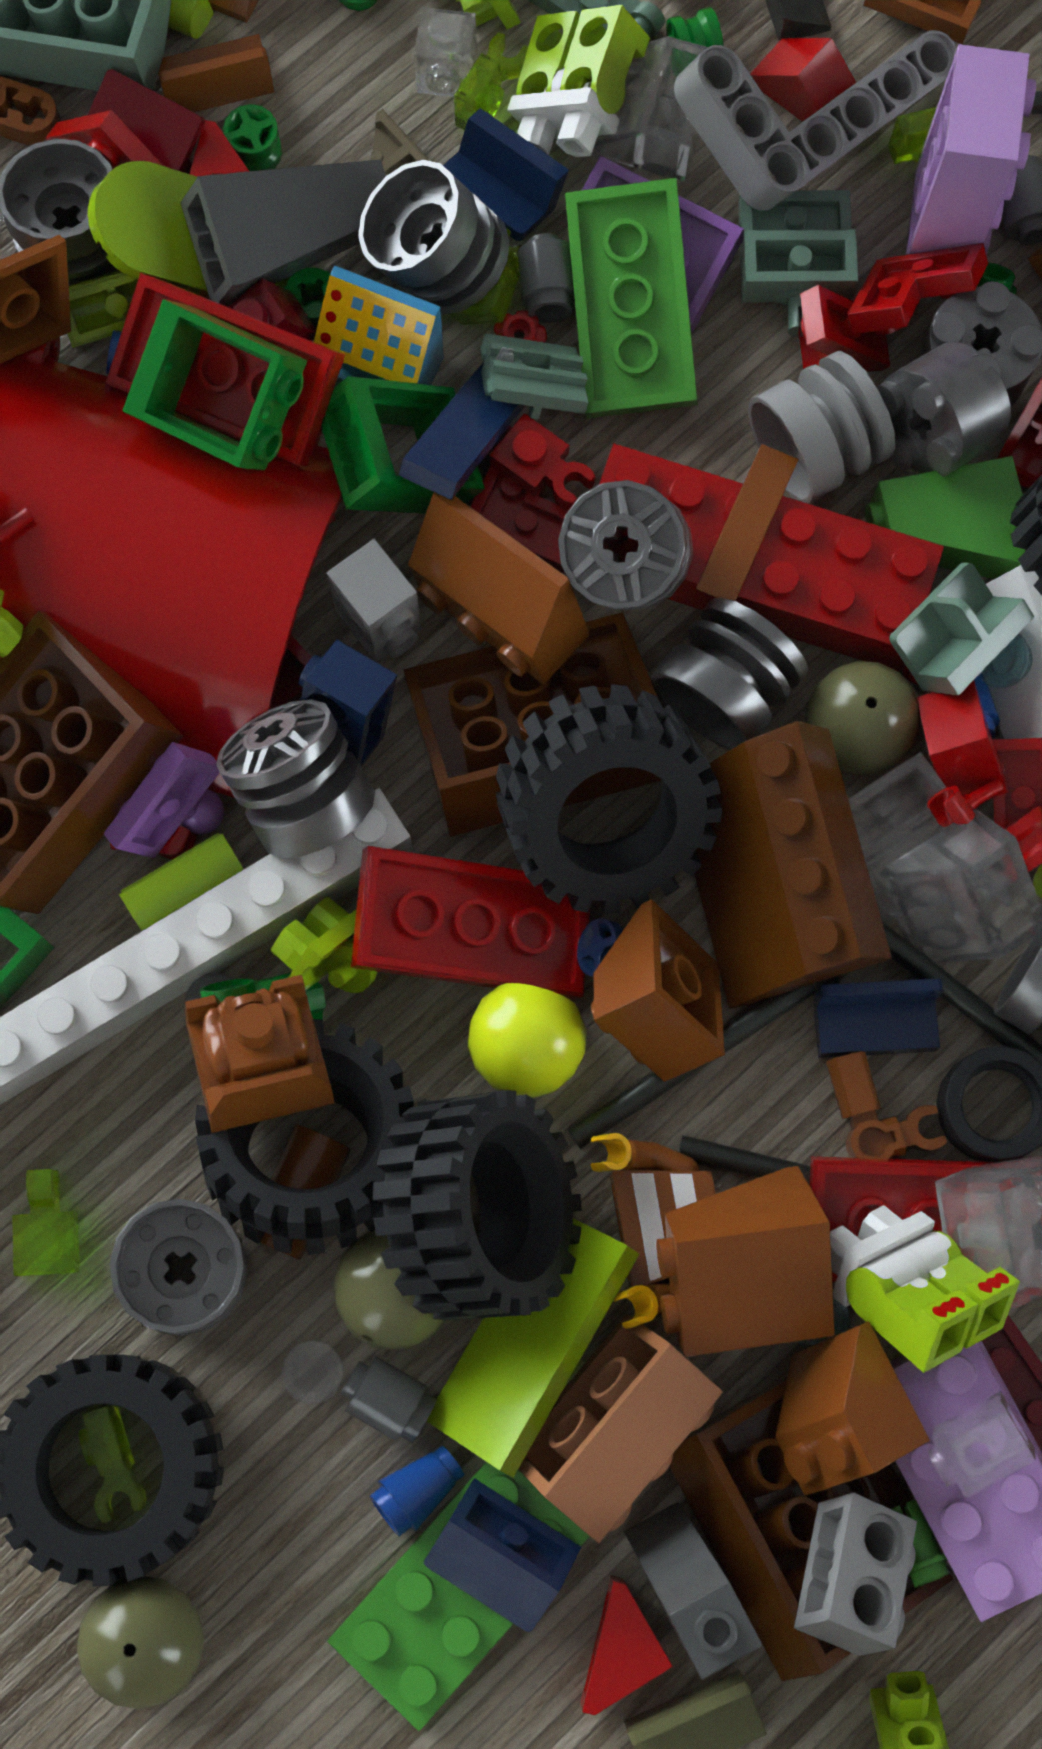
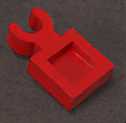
M525 413L489 455L490 465L533 496L539 492L544 484L552 489L555 502L561 508L568 511L577 501V497L567 491L564 486L568 482L578 481L588 489H591L595 483V474L587 465L579 462L567 463L564 461L569 455L570 445Z

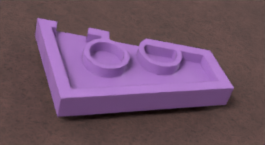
M600 155L582 190L648 182L650 180ZM679 196L691 333H693L742 243L744 228Z

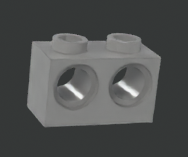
M375 539L369 541L326 572L336 613L376 663L388 654L391 658L397 657L414 645L418 639L417 633L422 630L417 591Z
M853 1492L818 1503L794 1629L858 1656L895 1649L897 1638L902 1632L905 1621V1613L902 1607L907 1577L915 1562L916 1552L913 1542L917 1521ZM865 1539H866V1541H867V1543H868L869 1551L867 1550V1547H866V1544H865ZM853 1600L857 1606L858 1617L854 1610Z

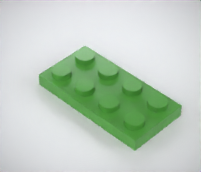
M670 178L566 192L565 199L579 353L583 357L581 371L587 375L585 385L589 402L585 412L587 419L698 405L677 179Z
M485 1462L327 1640L418 1731L425 1726L513 1625L512 1622L424 1565V1560L473 1479H477L579 1546H582L590 1537L548 1501L519 1470H517L514 1478L488 1462Z

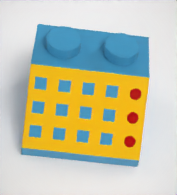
M334 265L329 276L314 342L345 354L335 387L347 376L432 385L444 359L440 306Z

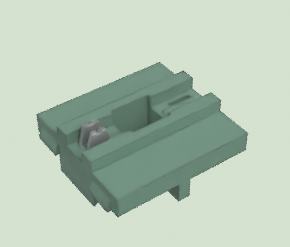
M485 333L482 345L480 346L481 358L484 360L481 375L485 396H491L493 401L526 405L529 408L530 418L539 419L542 408L585 414L589 403L585 389L587 375L581 371L583 357L578 356L576 347Z

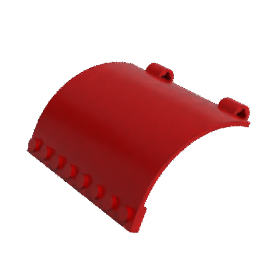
M60 337L0 364V526L24 508L34 518V521L0 545V589L4 591L1 607L9 611L24 625L23 630L38 611L49 615L148 698L184 736L178 744L210 753L217 761L219 751L235 732L250 720L272 708L285 652L309 576L329 525L342 500L328 448L318 446L322 428H320L308 466L297 465L275 456L268 463L266 470L238 468L123 412L122 410L129 393L106 384L108 376L59 363ZM226 435V436H228V437H230V438H232V439L237 440V441L240 442V440H238V439H236V438H233V437H231V436H229V435ZM219 773L208 789L234 797L230 786L226 784Z

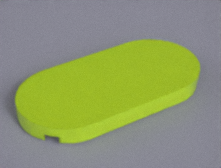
M132 161L115 167L94 188L88 205L90 231L96 244L100 242L102 248L107 252L106 258L116 269L128 276L139 279L140 273L147 274L210 299L180 204L197 177L147 161ZM290 277L276 283L275 285H279L285 288Z

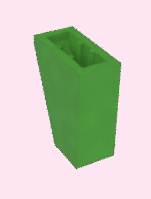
M1012 456L963 465L944 477L937 471L879 481L870 503L865 506L866 522L944 546L938 565L941 568L955 570L961 563H972L980 576L996 579L1020 566L1021 564L1018 559L1025 552V549L1013 547L1010 535L1017 528L1010 524L1011 513L1018 507L1015 504L1023 495Z

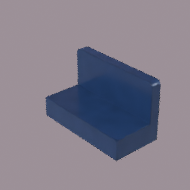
M481 108L468 118L459 151L443 165L504 222L507 234L516 241H522L555 210L569 169Z
M942 979L822 985L813 999L818 1058L840 1057L859 1051H865L866 1055L937 1051L940 1048L935 1000L943 992Z
M474 1478L424 1560V1565L526 1632H531L559 1593L581 1546Z

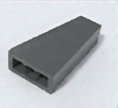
M381 159L198 176L180 204L210 300L224 306H229L261 278L276 284L299 270L314 266L360 244L358 235L361 214L371 193L386 177Z
M679 1502L624 1531L683 1648L702 1680L763 1646L730 1582Z

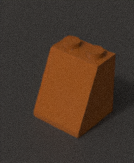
M798 1166L783 1168L665 1213L666 1238L657 1239L656 1250L662 1278L669 1277L670 1294L661 1295L660 1297L661 1314L666 1334L676 1333L685 1357L835 1336L830 1222Z

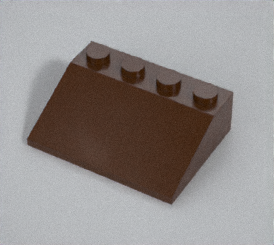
M38 611L23 630L19 643L7 656L0 659V906L34 914H40L102 838L104 832L118 815L121 806L131 798L153 768L157 758L166 751L172 742L179 743L184 737L148 698L42 611Z
M623 612L585 622L590 633L589 637L545 684H542L528 672L522 677L513 673L498 658L496 654L498 650L493 646L403 669L450 837L503 823L496 799V792H501L496 779L499 763L511 765L505 747L512 735L526 741L529 736L523 722L534 711L545 721L554 714L549 701L563 694L569 706L580 703L582 701L579 688L596 686L602 699L610 698L611 685L628 686L636 702L642 690L657 696ZM618 767L607 769L581 782L567 797L562 807L662 780L653 773L638 768Z
M795 721L744 741L710 762V768L717 778L721 794L715 795L722 807L721 823H710L717 836L712 850L708 851L699 847L696 849L702 866L696 871L695 878L729 1009H736L892 959L829 729Z
M787 1377L707 1420L702 1427L690 1432L673 1453V1459L669 1466L781 1681L822 1674L851 1653L794 1629L818 1503L853 1492L889 1509L900 1505L903 1515L907 1516L904 1511L905 1503L911 1501L891 1464L876 1473L804 1496L798 1482L787 1470L784 1453L776 1439ZM865 1539V1544H866L867 1550L869 1551V1546H868V1543H867V1541H866V1539ZM951 1573L919 1587H914L911 1577L908 1576L902 1607L904 1613L906 1614L952 1581ZM853 1600L854 1610L858 1617L857 1606Z

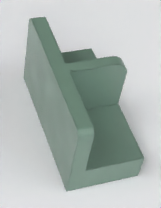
M961 563L890 635L889 640L923 691L959 696L1035 616L1022 598L993 596L972 563Z

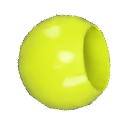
M506 983L499 985L482 998L469 1024L468 1049L475 1069L492 1088L497 1091L512 1090L516 1091V1096L527 1094L535 1098L555 1092L573 1077L585 1054L587 1029L578 1007L568 998L537 986Z

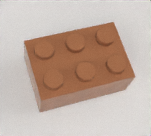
M628 1313L563 1389L518 1469L548 1501L598 1544L608 1532L616 1530L625 1522L630 1514L634 1500L650 1481L658 1479L666 1472L672 1462L675 1450L690 1432L699 1429L707 1422L713 1412L714 1403L723 1393L718 1386L674 1346L642 1324L625 1329L622 1323L633 1319Z

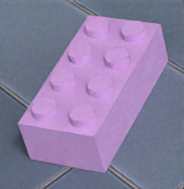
M958 44L915 170L905 255L984 243L987 255L992 229L997 230L1001 222L1004 200L1010 201L1013 195L1017 169L1023 170L1028 158L1031 134L1021 132L1023 116H1030L1036 92V80L1027 79L1029 53Z
M982 1341L967 1349L963 1347L959 1354L925 1373L918 1369L904 1355L891 1361L890 1363L930 1441L896 1460V1463L980 1622L1041 1594L1042 1452Z

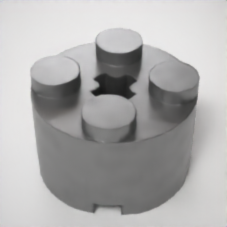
M987 282L981 287H977L975 291L952 295L940 306L924 340L920 357L947 342H959L972 347L979 352V354L972 358L984 370L993 366L1000 375L1008 393L1010 407H1012L1021 396L1042 354V328L1036 314L1026 302L1011 293L1004 284Z
M959 342L944 343L890 374L882 384L876 386L889 411L895 431L896 448L889 459L900 470L912 468L920 474L937 471L944 477L989 450L1001 440L998 439L1001 431L1008 428L1011 418L1008 393L1000 375L993 366L984 370L972 358L979 354L972 347Z

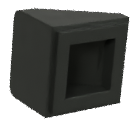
M765 0L779 41L782 38H802L831 30V23L823 0Z

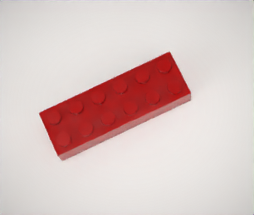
M613 443L599 485L624 480L640 483L654 488L680 509L691 529L693 557L686 579L673 595L667 599L703 610L707 603L716 597L701 592L696 587L743 483ZM782 496L736 602L763 616L789 638L865 662H879L900 672L905 663L891 644L889 637L929 596L944 546ZM624 529L621 539L611 540L609 547L611 551L619 554L620 563L625 562L628 552H637L639 544L638 541L629 538L628 529Z

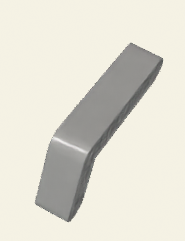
M930 30L923 33L790 132L740 58L731 49L722 45H713L706 48L677 76L674 84V94L679 106L743 200L756 210L768 211L775 208L945 81L957 47L954 41L941 31ZM705 77L712 83V86L706 81ZM737 124L743 129L745 135L739 130ZM769 171L775 176L777 182L771 177Z

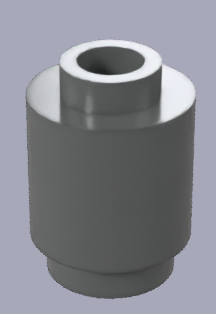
M1028 155L1023 170L1017 169L1013 195L1010 201L1004 200L1002 213L1006 236L1009 239L1019 241L1023 245H1033L1042 242V160L1033 155Z
M543 233L535 235L526 244L521 246L517 252L522 305L528 309L529 317L536 315L541 323L558 322L572 314V305L575 303L570 244L554 234Z
M377 1356L370 1366L359 1361L340 1393L350 1399L345 1412L395 1441L401 1436L411 1443L414 1442L437 1401L435 1397L424 1392L427 1385Z

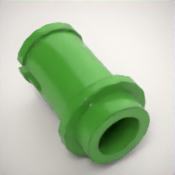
M912 1500L905 1503L906 1506L904 1507L907 1517L917 1521L913 1542L916 1552L915 1562L908 1576L911 1577L914 1587H919L945 1577L950 1572L946 1565L948 1560L945 1554L941 1553L932 1529L917 1501ZM900 1505L892 1508V1510L903 1514Z

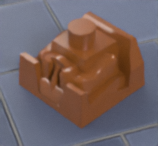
M302 975L273 981L269 990L262 988L255 993L244 994L238 997L228 996L222 1002L215 995L185 1002L186 1025L212 1133L335 1103Z

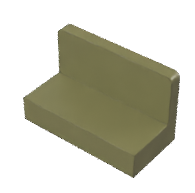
M739 1669L624 1720L627 1733L635 1749H737L767 1735L750 1695L751 1690Z

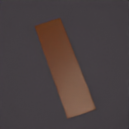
M761 444L696 587L697 590L716 598L722 597L736 601L799 459Z

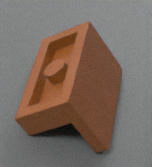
M259 34L163 57L158 72L164 97L194 113L275 93L266 49L262 46Z

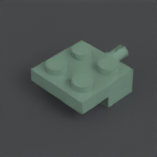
M850 190L796 191L775 208L768 211H760L750 207L739 195V226L744 228L743 239L740 245L742 303L777 302L788 305V334L794 337L797 336L800 320V337H803L801 330L803 314L800 293L820 285L851 301L853 299L858 283L856 229H852Z

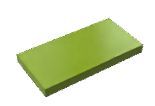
M574 1218L573 1224L581 1227L579 1244L569 1245L568 1252L576 1259L571 1274H559L565 1284V1288L558 1297H549L550 1305L542 1311L530 1312L531 1315L483 1318L440 1392L427 1419L428 1423L512 1478H514L640 1255L626 1244Z

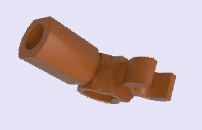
M865 1051L851 1053L826 1061L842 1119L849 1118L852 1127L846 1138V1150L850 1158L888 1160L905 1156L906 1147L909 1146L918 1151L928 1152L939 1149L947 1143L945 1136L933 1139L924 1138L918 1129L919 1121L923 1117L938 1113L936 1105L927 1104L917 1107L908 1113L902 1122H899L895 1116L878 1120L876 1111L882 1108Z

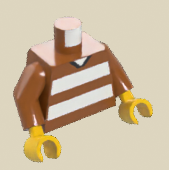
M610 1133L591 1138L593 1143L601 1142L604 1144L608 1152L606 1162L591 1163V1169L595 1172L613 1171L610 1175L620 1241L640 1254L627 1276L629 1288L618 1292L614 1299L615 1302L626 1298L634 1306L635 1314L633 1319L622 1323V1326L628 1329L648 1323L655 1316L660 1315L661 1295L670 1294L669 1277L662 1278L656 1250L657 1239L666 1238L665 1213L716 1193L711 1171H700L698 1164L692 1157L656 1142L627 1140L622 1134Z

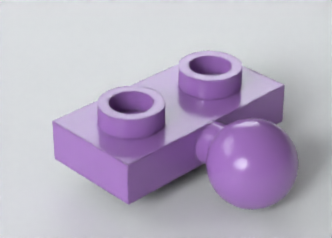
M172 742L166 751L157 758L153 768L131 798L121 806L118 815L104 832L106 838L116 849L155 858L180 824L188 828L193 834L203 835L213 832L219 827L224 817V806L221 799L216 793L208 789L220 773L216 766L217 761L210 753Z

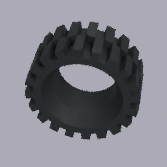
M611 685L610 698L606 699L601 698L596 686L579 688L582 702L569 706L562 694L549 701L554 714L543 721L534 711L523 722L529 736L526 741L512 735L505 747L511 765L499 763L496 775L501 792H496L497 806L519 864L521 863L525 876L534 887L541 883L547 898L559 904L567 894L572 909L586 913L589 912L592 900L599 902L604 914L620 913V900L631 898L635 909H638L642 903L650 900L647 892L660 886L667 897L680 888L674 875L681 869L690 876H693L702 866L696 849L699 847L708 851L712 850L717 836L710 823H721L722 807L715 796L721 794L719 784L689 727L685 725L679 713L669 704L663 709L657 696L642 690L636 702L628 686ZM618 767H632L653 773L662 780V796L657 810L640 827L623 837L603 843L584 844L571 840L558 830L560 811L567 797L581 782L598 772Z
M313 1019L331 1084L334 1102L352 1112L363 1126L368 1139L362 1157L344 1177L329 1185L313 1189H296L278 1184L265 1176L255 1166L248 1153L251 1136L259 1122L212 1133L206 1106L197 1105L195 1124L198 1133L196 1140L206 1186L212 1201L218 1198L221 1215L227 1219L231 1226L239 1219L242 1221L246 1238L259 1244L266 1232L273 1237L275 1251L291 1254L294 1239L307 1241L308 1255L325 1253L324 1238L337 1235L341 1249L357 1240V1226L362 1223L365 1224L370 1232L375 1230L374 1218L384 1217L383 1202L373 1200V1183L385 1181L386 1175L385 1171L376 1166L380 1150L394 1148L386 1136L393 1124L405 1123L402 1114L409 1108L414 1107L410 1086L403 1087V1071L396 1060L393 1058L383 1065L382 1045L369 1037L361 1048L356 1046L355 1028L339 1023L335 1036L324 1034L323 1020Z
M502 1090L422 1102L421 1106L411 1107L402 1114L405 1123L393 1124L386 1137L393 1144L394 1148L380 1150L376 1166L385 1171L386 1175L385 1181L373 1183V1200L383 1202L384 1217L374 1218L376 1236L387 1235L390 1246L381 1253L386 1269H400L401 1274L394 1284L402 1296L416 1295L412 1306L422 1314L434 1313L433 1319L447 1321L531 1315L530 1312L542 1311L550 1305L548 1298L558 1297L565 1288V1284L559 1274H571L576 1259L568 1252L569 1245L579 1244L581 1227L573 1224V1212L582 1211L581 1194L572 1195L570 1180L578 1177L574 1161L564 1162L561 1153L567 1148L568 1144L563 1133H550L549 1131L554 1120L546 1109L534 1110L536 1100L527 1094L516 1096V1091ZM471 1175L477 1188L480 1203L478 1238L475 1233L470 1208Z
M124 1354L90 1355L89 1358L72 1359L56 1365L57 1370L55 1372L39 1375L26 1386L30 1393L24 1399H14L3 1414L10 1418L11 1421L6 1430H0V1519L7 1517L13 1528L4 1537L14 1550L26 1546L34 1554L27 1563L41 1573L53 1568L61 1572L58 1578L59 1581L76 1585L83 1580L93 1581L92 1587L111 1586L117 1581L127 1579L129 1582L146 1575L174 1558L179 1551L189 1546L200 1533L198 1529L202 1522L210 1518L217 1501L212 1500L215 1488L222 1485L224 1467H218V1451L224 1450L221 1433L214 1434L209 1419L215 1416L207 1402H200L193 1393L196 1387L187 1378L177 1377L169 1372L171 1367L156 1360L148 1361L140 1359V1356ZM103 1403L124 1407L140 1416L155 1433L162 1450L164 1464L160 1491L149 1511L129 1528L115 1531L92 1529L72 1519L57 1502L49 1479L51 1450L62 1428L79 1412L88 1407Z

